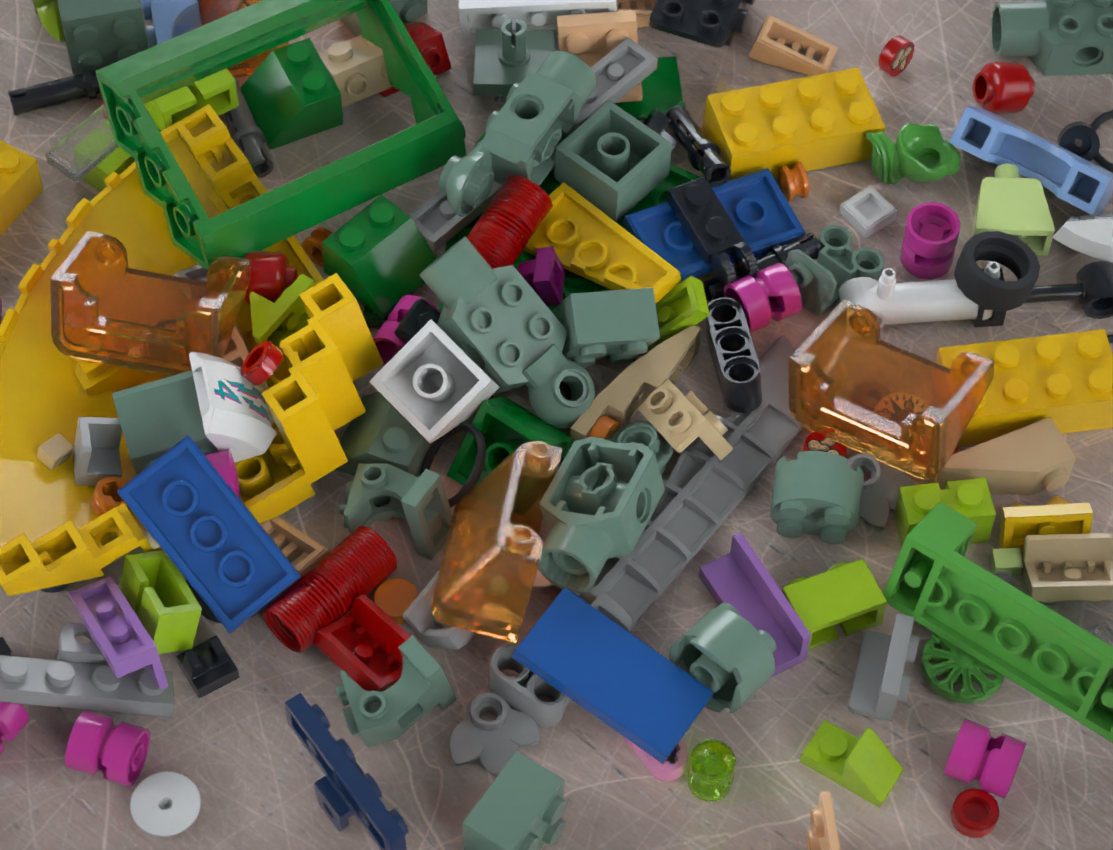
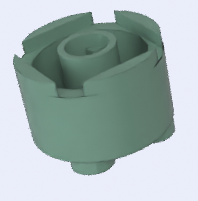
M798 452L797 460L786 462L787 456L782 457L776 465L770 516L777 524V533L786 538H799L803 533L819 535L822 541L830 544L846 542L847 534L854 531L859 522L864 478L863 470L857 465L855 472L847 467V458L828 452Z
M724 602L717 608L709 610L671 646L669 659L677 666L679 665L682 670L714 691V694L705 706L706 708L718 713L724 708H729L730 713H735L773 676L775 661L772 653L776 650V643L768 632L756 629L751 623L740 616L735 607Z

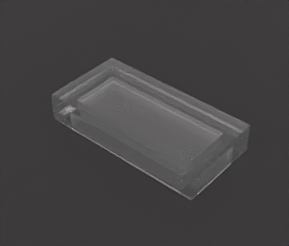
M104 105L100 106L45 153L47 163L76 183L119 147L114 139L106 107Z

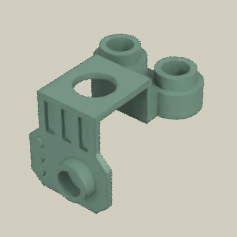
M829 225L821 230L818 241L822 250L819 251L817 262L799 249L791 250L787 257L786 267L797 283L802 306L818 318L840 299L839 289L842 284L857 277H870L877 281L882 274L885 263L883 255L873 248L865 247L856 251L851 248V233L846 228L838 225Z

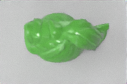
M907 123L899 131L895 143L883 132H878L877 134L866 132V138L872 143L871 168L873 175L887 185L896 184L904 177L915 182H932L950 176V174H957L959 171L961 160L959 152L953 144L949 143L950 141L943 139L939 127L935 124L919 125Z

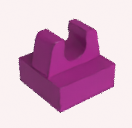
M553 246L537 248L536 259L519 263L518 272L536 294L541 297L546 306L559 305L563 297L565 269Z

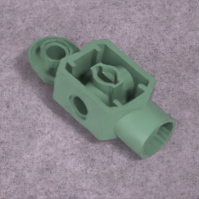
M1113 0L995 2L992 12L991 36L993 51L996 57L1027 56L1044 76L1113 74Z
M565 51L550 53L536 73L529 71L520 84L515 83L507 95L506 103L499 112L494 111L490 115L485 126L486 134L484 139L477 143L471 153L464 158L453 156L449 159L441 173L438 186L440 190L446 192L448 202L458 216L464 217L474 207L481 206L488 197L493 182L503 185L509 176H522L540 186L555 165V147L575 131L581 107L596 88L595 75L582 59Z
M465 236L419 274L444 304L437 325L500 387L495 393L517 389L526 384L528 386L530 404L536 415L548 425L558 428L572 427L578 418L592 405L596 394L591 376L580 364L568 360L562 353L568 331L513 265L492 269ZM560 382L569 386L572 395L570 401L561 395L559 389Z
M637 421L627 424L615 431L609 440L592 436L574 441L539 503L549 535L537 555L536 564L540 573L553 585L561 589L565 587L571 592H586L593 587L608 558L633 552L665 491L661 474L664 472L674 449L649 421Z

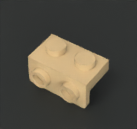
M362 35L345 42L334 43L328 49L318 52L341 92L343 107L393 87L389 83L382 49L364 39Z
M669 379L658 389L654 390L638 407V410L678 453L682 452L698 436L720 460L734 449L722 436L728 430L711 411L703 416L709 410L692 391L684 396Z
M1111 533L1027 535L1024 540L1023 569L1021 573L1029 596L1038 602L1048 604L1059 601H1087L1096 603L1103 600H1113V535Z

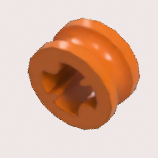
M801 162L794 163L791 169L786 165L778 168L779 186L788 202L793 201L796 195H799L802 199L809 196V181L806 170Z
M315 227L311 232V237H307L302 242V248L313 263L324 267L322 242L333 233L326 228Z
M113 476L101 479L97 483L95 493L91 499L93 511L98 516H101L125 503L117 491L128 482Z

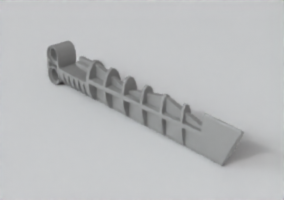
M780 336L759 359L762 386V402L760 406L748 413L735 412L726 419L715 415L728 429L722 436L734 449L720 460L701 438H698L680 452L681 456L668 481L662 479L665 491L633 552L608 558L590 590L580 593L573 592L628 632L633 629L824 405V398L786 336ZM507 644L499 647L491 657L488 678L490 692L504 698L512 710L527 713L536 721L538 727L548 728L555 726L562 720L565 708L571 699L512 658L518 645ZM513 670L519 675L513 677L506 676L501 671ZM548 695L556 701L550 703L543 702L537 697Z

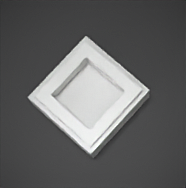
M872 185L840 204L839 213L865 239L896 220L898 212Z

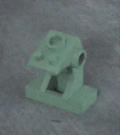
M387 463L358 464L354 481H349L346 487V504H340L339 514L344 515V528H348L350 534L359 526L369 527L377 520L384 522L394 517L406 520L417 554L431 560L456 529L441 475L425 469L420 477H417Z
M413 635L399 646L403 655L402 674L400 679L383 692L364 691L356 685L344 670L339 672L343 685L335 687L337 695L341 698L343 706L350 704V707L343 709L346 723L351 735L359 733L367 747L398 739L437 705L444 711L457 700L442 667ZM373 702H380L381 705L373 704Z

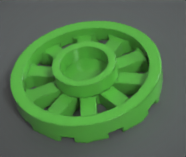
M935 633L931 635L924 645L921 657L923 676L931 689L945 699L957 703L980 702L995 694L1004 681L1005 676ZM940 644L945 650L935 648L934 646ZM933 659L941 663L933 665L929 663V660ZM983 673L994 676L995 680H989ZM947 674L945 680L938 681L936 676ZM975 681L980 686L981 691H976L972 688V682ZM955 683L962 684L960 692L953 691Z

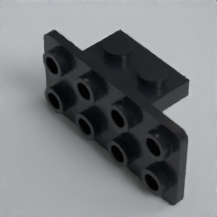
M657 0L650 16L649 25L653 29L712 47L720 48L724 45L730 47L735 32L742 33L748 16V11L744 10L746 4L753 6L755 0Z

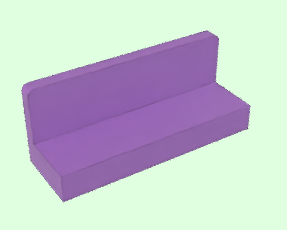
M740 532L732 536L730 553L701 566L699 577L718 606L724 602L729 603L736 608L741 617L746 619L756 629H762L772 636L776 643V650L772 653L775 661L773 676L806 661L810 633L743 534Z
M112 576L69 593L74 609L116 678L145 667L159 690L168 687L155 643Z

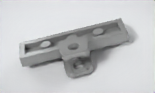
M68 622L62 627L59 649L55 653L54 660L0 655V702L171 717L175 706L173 671H164L168 687L162 690L158 689L147 669L141 668L116 678L110 666L105 665L106 660L85 625ZM85 636L89 638L91 642L81 643L77 641L75 637Z

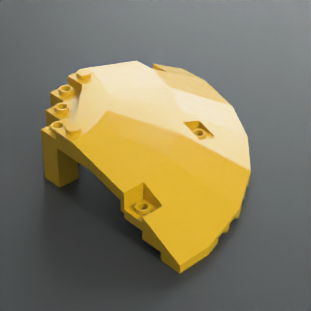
M210 104L160 131L209 219L268 192L253 172L248 159L231 138L226 125ZM135 162L120 175L112 172L104 179L107 185L106 188L91 201L83 198L75 206L65 220L68 225L66 231L59 240L53 238L47 244L50 252L41 265L33 264L20 281L18 289L21 295L14 309L7 310L0 325V584L8 596L104 576L102 568L139 546L144 553L163 550L131 509L129 511L125 503L101 516H98L93 511L91 499L95 493L96 486L76 485L72 456L52 471L36 457L39 446L58 433L73 445L79 417L119 418L112 393L135 387L148 380H159L192 370L189 356L182 361L168 363L158 360L151 351L150 333L158 324L166 321H179L187 325L180 311L191 306L193 303L177 289L174 273L198 265V263L172 243L164 210L144 194ZM294 235L261 251L284 252L289 260V265L297 267L298 277L304 274L315 281V286L299 294L310 318L307 320L309 325L280 342L279 347L283 352V358L275 372L266 380L269 389L261 393L274 419V423L271 426L277 432L275 438L264 454L234 462L239 481L241 501L260 524L282 515L315 495L311 484L348 462L334 431L366 412L353 381L384 364L354 295L337 273L324 280ZM235 262L222 268L229 276L231 290L220 295L247 346L252 351L257 344L252 332L251 307L245 303L242 295L235 293ZM193 339L194 346L192 352L201 353ZM122 431L119 445L122 479L129 482L137 476V473L130 459Z

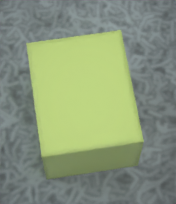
M1020 548L992 549L990 561L992 573L995 576L1021 575L1023 563Z

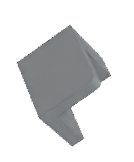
M78 418L72 453L75 483L77 486H96L104 477L122 478L119 453L122 428L119 418Z

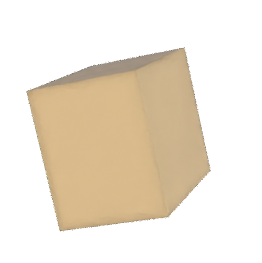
M58 433L39 446L36 457L52 471L71 458L74 446Z

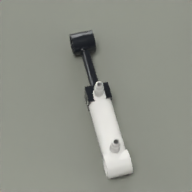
M1097 261L1085 265L1076 274L1077 283L1034 286L1029 298L1024 303L1079 300L1080 304L1083 305L1084 313L1088 317L1093 319L1112 317L1113 263ZM989 262L985 269H981L992 278L1005 281L1002 267L1000 268L997 262ZM891 268L883 270L879 283L870 277H857L846 281L839 289L845 329L855 335L874 333L879 331L884 325L973 319L974 328L1003 326L1007 312L994 311L977 305L962 293L955 279L896 283V273Z

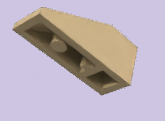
M1051 417L937 460L931 483H939L940 490H945L948 481L986 477L990 493L1033 495L1045 489L1047 491H1054L1065 485L1070 478L1076 456Z

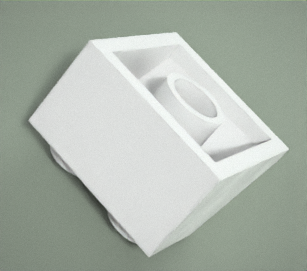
M430 320L369 381L429 443H433L470 418L480 408L483 400H488L500 388L433 320Z

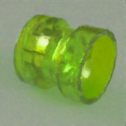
M705 740L698 743L692 749L689 758L687 783L691 793L698 799L707 802L718 801L730 793L736 768V756L732 748L719 740Z

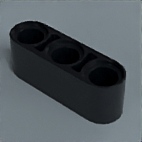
M728 297L717 298L708 303L710 315L705 318L708 347L727 408L738 413H748L758 408L762 402L759 360L740 302Z

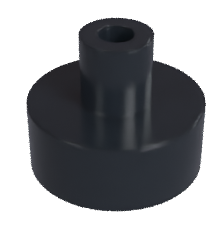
M1072 122L1061 130L1058 136V146L1091 161L1099 151L1100 140L1095 129L1088 123Z

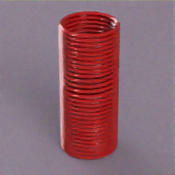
M518 175L509 176L479 221L472 228L467 239L492 269L513 265L529 242L528 240L531 239V236L534 235L553 207L551 198L540 186L531 180Z
M359 526L263 610L266 624L277 639L287 648L297 653L304 652L313 643L319 629L341 619L342 615L344 616L351 610L356 597L362 594L368 595L397 569V559L394 552L374 530L369 527Z

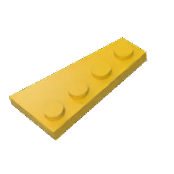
M562 183L549 195L553 207L534 235L531 236V239L528 240L529 242L525 248H523L524 251L536 256L537 248L553 246L564 269L611 290L653 287L655 304L681 282L680 271L566 183Z

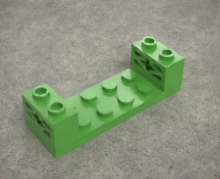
M939 502L906 536L883 592L887 604L907 616L915 617L914 621L1113 743V647L965 558L964 556L978 524Z

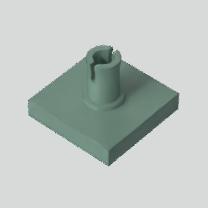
M512 19L504 21L501 25V30L476 29L473 96H507L515 83L520 84L529 71L536 73L549 54L555 51V30H527L526 24L520 19H516V30H512Z

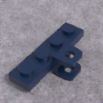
M301 693L285 702L288 725L326 775L314 782L315 793L319 805L337 830L342 831L348 827V818L355 814L380 850H407L405 835L409 833L404 819L396 809L393 808L388 811L381 802L382 793L376 781L369 773L365 774L362 771L346 741L342 738L336 741L329 732L330 723L323 710L317 704L310 706Z

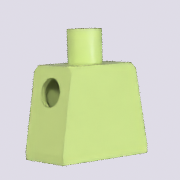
M1014 164L999 165L995 169V177L982 179L972 236L984 231H1000L1013 235L1025 242L1037 256H1048L1055 228L1041 182L1036 178H1020L1019 168Z

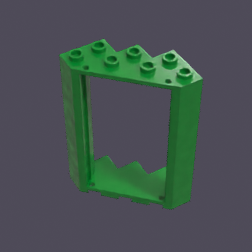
M262 0L95 71L116 145L135 159L144 194L164 210L172 243L210 273L243 259L248 252L261 251L446 165L453 156L461 158L467 155L463 140L466 137L463 123L458 118L389 0ZM357 12L362 37L380 47L383 51L390 85L410 96L416 125L209 219L144 104Z

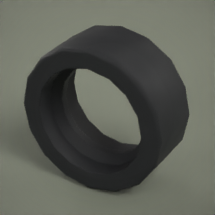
M984 231L973 235L965 243L956 263L954 277L962 293L977 305L994 311H1009L1022 306L1029 298L1039 277L1040 264L1033 250L1017 237L1000 231ZM981 260L1000 263L1010 269L1018 280L1002 281L992 278L983 272L976 262Z

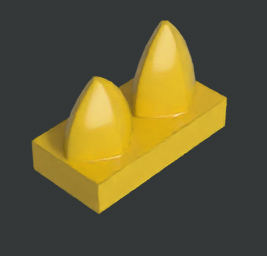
M1055 495L1049 500L1047 505L1026 506L1014 502L1008 507H1002L999 535L1000 548H1020V552H1023L1024 540L1027 535L1091 533L1093 519L1090 503H1072L1059 495Z

